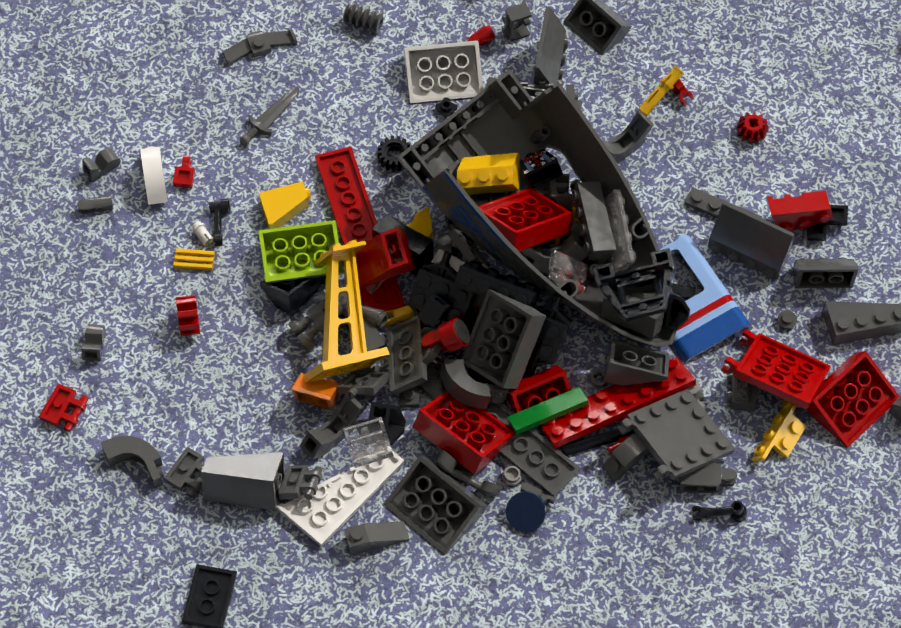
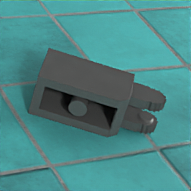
M713 462L679 477V492L716 493L720 490V486L730 487L734 485L738 474L734 469L721 468V464Z

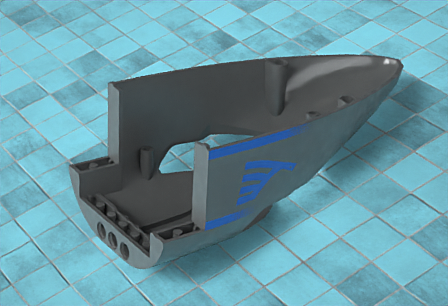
M509 69L396 157L420 189L458 228L493 258L522 279L535 284L536 288L552 298L554 294L561 296L560 302L631 341L653 347H664L673 344L677 330L670 332L662 329L652 339L600 317L604 294L596 284L593 267L599 266L596 264L597 260H589L586 257L574 269L569 271L580 274L584 279V287L579 290L578 295L576 294L580 280L577 277L569 276L560 284H558L556 278L545 277L504 237L474 202L488 201V194L468 195L457 181V169L463 157L519 153V189L526 190L529 189V186L523 174L520 160L525 158L528 153H535L541 149L551 148L557 150L566 157L572 170L581 182L600 181L616 247L612 261L614 272L618 273L653 264L651 252L659 251V248L641 206L615 159L559 81L535 99H532ZM549 181L534 188V190L550 191ZM664 276L660 280L662 289L664 283ZM653 284L627 290L625 294L655 293Z

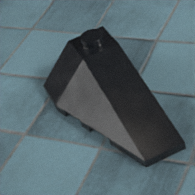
M326 276L267 284L264 279L260 282V287L277 309L292 314L309 300L326 279Z

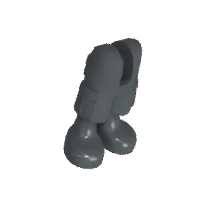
M325 299L320 304L318 303L310 308L306 313V317L299 321L293 320L288 324L309 351L315 348L313 342L315 335L319 331L324 333ZM338 304V318H340L346 311L342 304ZM312 322H314V325H313V326H311L309 329H307L306 331H304V329H305L309 324H311Z

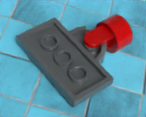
M416 315L387 329L390 393L397 395L426 382V365L432 362L439 352L443 350L454 352L469 345L470 334L462 320L454 318L441 324L439 329L433 330L431 327H425L421 319Z

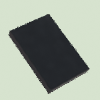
M197 564L182 624L203 628H224L237 571Z

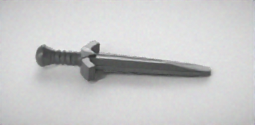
M299 88L291 89L256 120L253 119L252 115H248L252 129L246 135L240 137V143L244 146L249 145L250 140L258 132L263 135H272V129H268L269 126L294 100L299 92Z

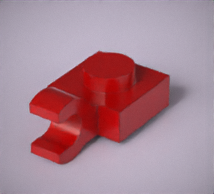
M678 79L671 91L673 93L678 92L680 103L685 106L686 102L683 99L688 96L693 100L694 97Z
M183 155L182 166L175 167L174 187L193 188L195 168H191V156Z

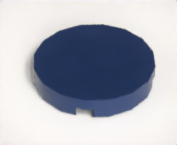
M522 491L512 496L505 510L506 518L510 525L521 532H532L538 529L545 521L547 515L545 502L539 495L531 491Z

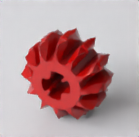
M747 112L745 116L739 118L737 123L738 136H742L743 141L749 139L750 144L753 140L759 143L760 139L764 140L769 130L767 119H763L762 114L757 116L755 112L752 115Z

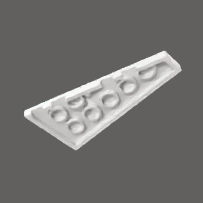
M388 448L369 458L368 461L361 465H355L349 468V471L318 484L317 493L311 500H307L304 493L299 499H293L285 504L278 505L277 510L320 547H323L404 465V459Z

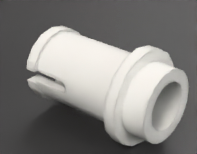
M198 221L192 225V233L197 235L204 246L208 245L207 242L209 244L213 242V237L206 230L204 223Z

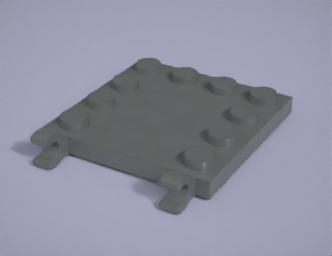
M689 389L627 414L626 418L621 421L622 426L617 428L622 435L634 430L660 464L657 467L658 472L653 474L657 481L668 476L673 481L724 458L735 450L734 446Z

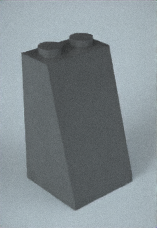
M274 452L207 457L204 465L200 466L199 477L202 478L201 492H204L205 501L276 510L280 500L278 492L285 476L284 453Z

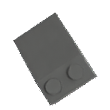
M612 339L605 361L604 381L621 386L665 381L668 379L669 353Z

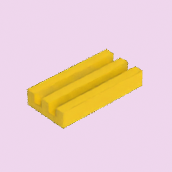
M176 248L174 268L213 270L214 251ZM179 261L204 262L209 264L183 263Z

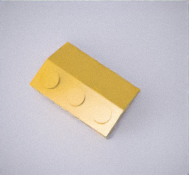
M519 153L463 157L457 169V181L468 195L519 191Z

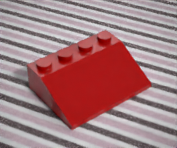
M532 188L478 206L518 251L569 233L572 213Z
M866 351L851 355L823 381L807 411L820 425L848 448L900 396Z
M448 391L420 409L412 428L441 450L446 451L473 474L483 469L515 435L511 428L485 409L467 406L453 398Z

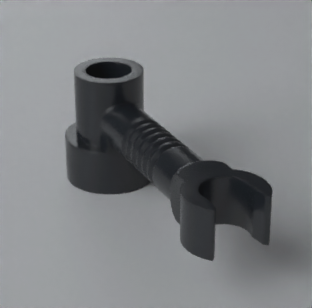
M229 198L209 202L210 213H214L213 242H215V246H223L221 218L222 214L230 213Z
M734 501L731 506L692 507L693 511L701 512L697 516H692L696 521L702 520L707 516L730 514L733 520L741 522L747 517L746 507L740 501Z

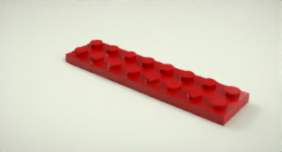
M675 357L669 360L667 380L626 386L614 384L588 396V405L541 424L538 427L556 449L625 418L629 413L696 385V379L680 360Z

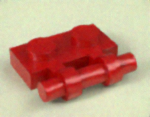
M58 383L39 418L57 427L61 421H64L66 424L63 429L70 432L73 426L77 425L81 412L85 411L89 398L86 395H82L79 400L75 399L77 395L76 390ZM70 406L74 407L71 415L66 413Z

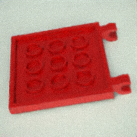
M745 329L742 335L747 337V339L741 338L739 344L751 346L740 363L732 357H726L724 362L729 364L730 367L723 365L721 371L726 374L734 372L733 376L741 381L755 385L760 390L770 392L780 399H785L795 406L807 410L831 366L763 334L755 335L750 330Z

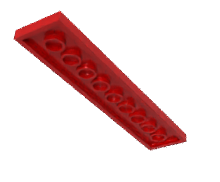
M352 147L315 155V161L343 245L353 240H357V242L369 241L372 239V228L377 224ZM395 276L363 288L359 287L360 297L364 306L384 311L405 306Z

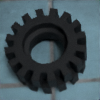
M391 136L390 140L386 137L385 142L381 141L380 145H378V162L381 163L382 167L386 166L388 171L390 168H392V172H395L396 168H398V171H401L403 165L397 158H391L387 153L393 149H397L402 153L410 147V143H406L404 138L400 140V136H397V139Z

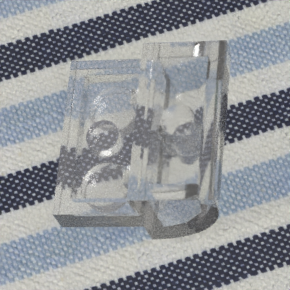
M382 417L343 428L354 468L393 457Z

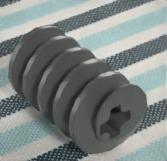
M356 1L352 5L348 4L343 14L344 22L349 21L352 25L356 23L357 27L369 28L371 32L376 30L378 34L384 20V12L382 10L379 14H377L376 8L370 12V6H367L364 10L362 3L359 7H356Z

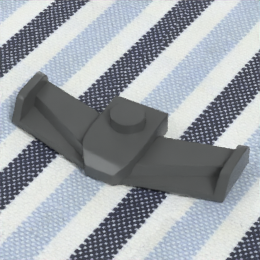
M293 29L268 33L255 31L249 33L246 39L223 50L222 54L227 66H230L251 52L255 58L271 53V47L297 45V39Z

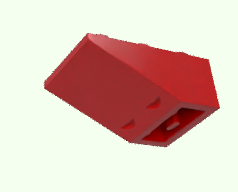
M399 227L378 234L367 241L366 245L355 253L360 288L415 269L406 234Z

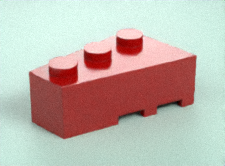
M826 190L806 192L798 197H791L790 194L784 195V198L779 199L767 196L774 224L790 232L806 229L812 225L826 223L834 219Z

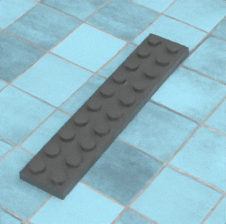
M440 353L432 362L426 365L427 381L417 385L433 400L447 391L440 377V369L443 360L446 358ZM488 403L485 410L512 429L507 417L514 413L502 403ZM533 429L518 435L515 434L498 452L554 498L581 469Z

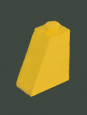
M303 181L259 193V201L268 229L282 227L309 206L308 199H311L309 188H305Z

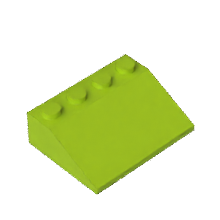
M336 221L258 230L266 284L326 276L327 263L315 265V261L321 257V253L329 251L330 246L339 243ZM342 261L339 262L338 274L344 273Z

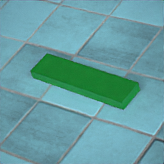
M577 387L508 416L507 419L515 434L518 435L584 407L589 403L581 388Z

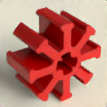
M196 295L176 297L181 337L200 334Z

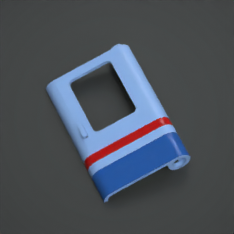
M680 235L674 242L659 250L670 248L671 253L678 251L704 288L702 292L685 301L690 308V316L688 321L677 329L672 344L686 364L693 357L733 334L735 337L741 336L745 329L750 330L752 326L690 236Z

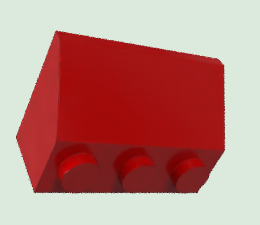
M555 365L522 379L518 389H508L506 397L515 414L570 391L571 387L566 371Z

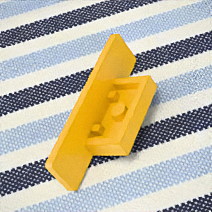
M784 400L780 412L772 420L771 427L764 433L762 442L755 448L754 455L751 458L753 462L764 461L771 449H774L784 458L790 455L806 428V425L793 414L797 407L793 403Z

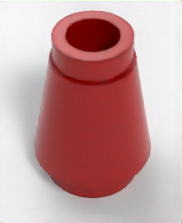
M484 25L468 37L467 40L478 41L480 46L492 42L496 37L491 26L485 27Z

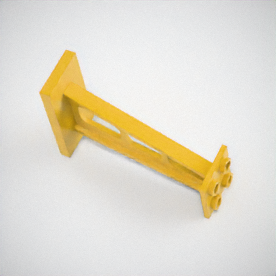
M353 240L342 246L340 243L334 244L329 247V251L321 253V257L315 261V265L327 263L323 362L303 375L305 383L365 369L389 355L387 347L368 352L366 348L355 255L358 250L366 245L365 241L357 242V240ZM340 261L344 262L346 286L342 288L338 286ZM342 292H345L347 295L348 318L345 319L338 318V295ZM346 323L350 329L351 352L350 354L340 356L338 354V327Z

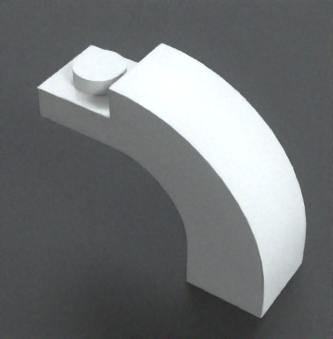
M152 146L140 149L148 205L167 202L160 148Z

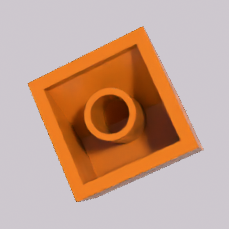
M301 373L292 387L295 399L334 411L339 397L336 388L338 385L337 381L326 378V380L320 379L305 383L304 374Z

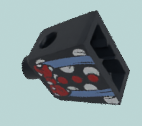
M544 149L535 153H528L525 158L520 160L529 188L534 189L563 175L558 159Z

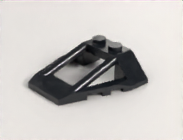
M670 248L651 252L653 264L618 273L614 272L612 263L593 267L596 284L626 322L666 312L674 269ZM664 276V283H663V290H662V286H661L660 280H661L662 277ZM653 284L656 296L627 303L625 291ZM611 290L617 291L618 300Z

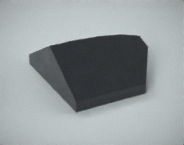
M670 292L662 329L674 332L688 321L690 308L682 296Z
M371 402L366 442L392 446L404 433L406 423L399 406Z

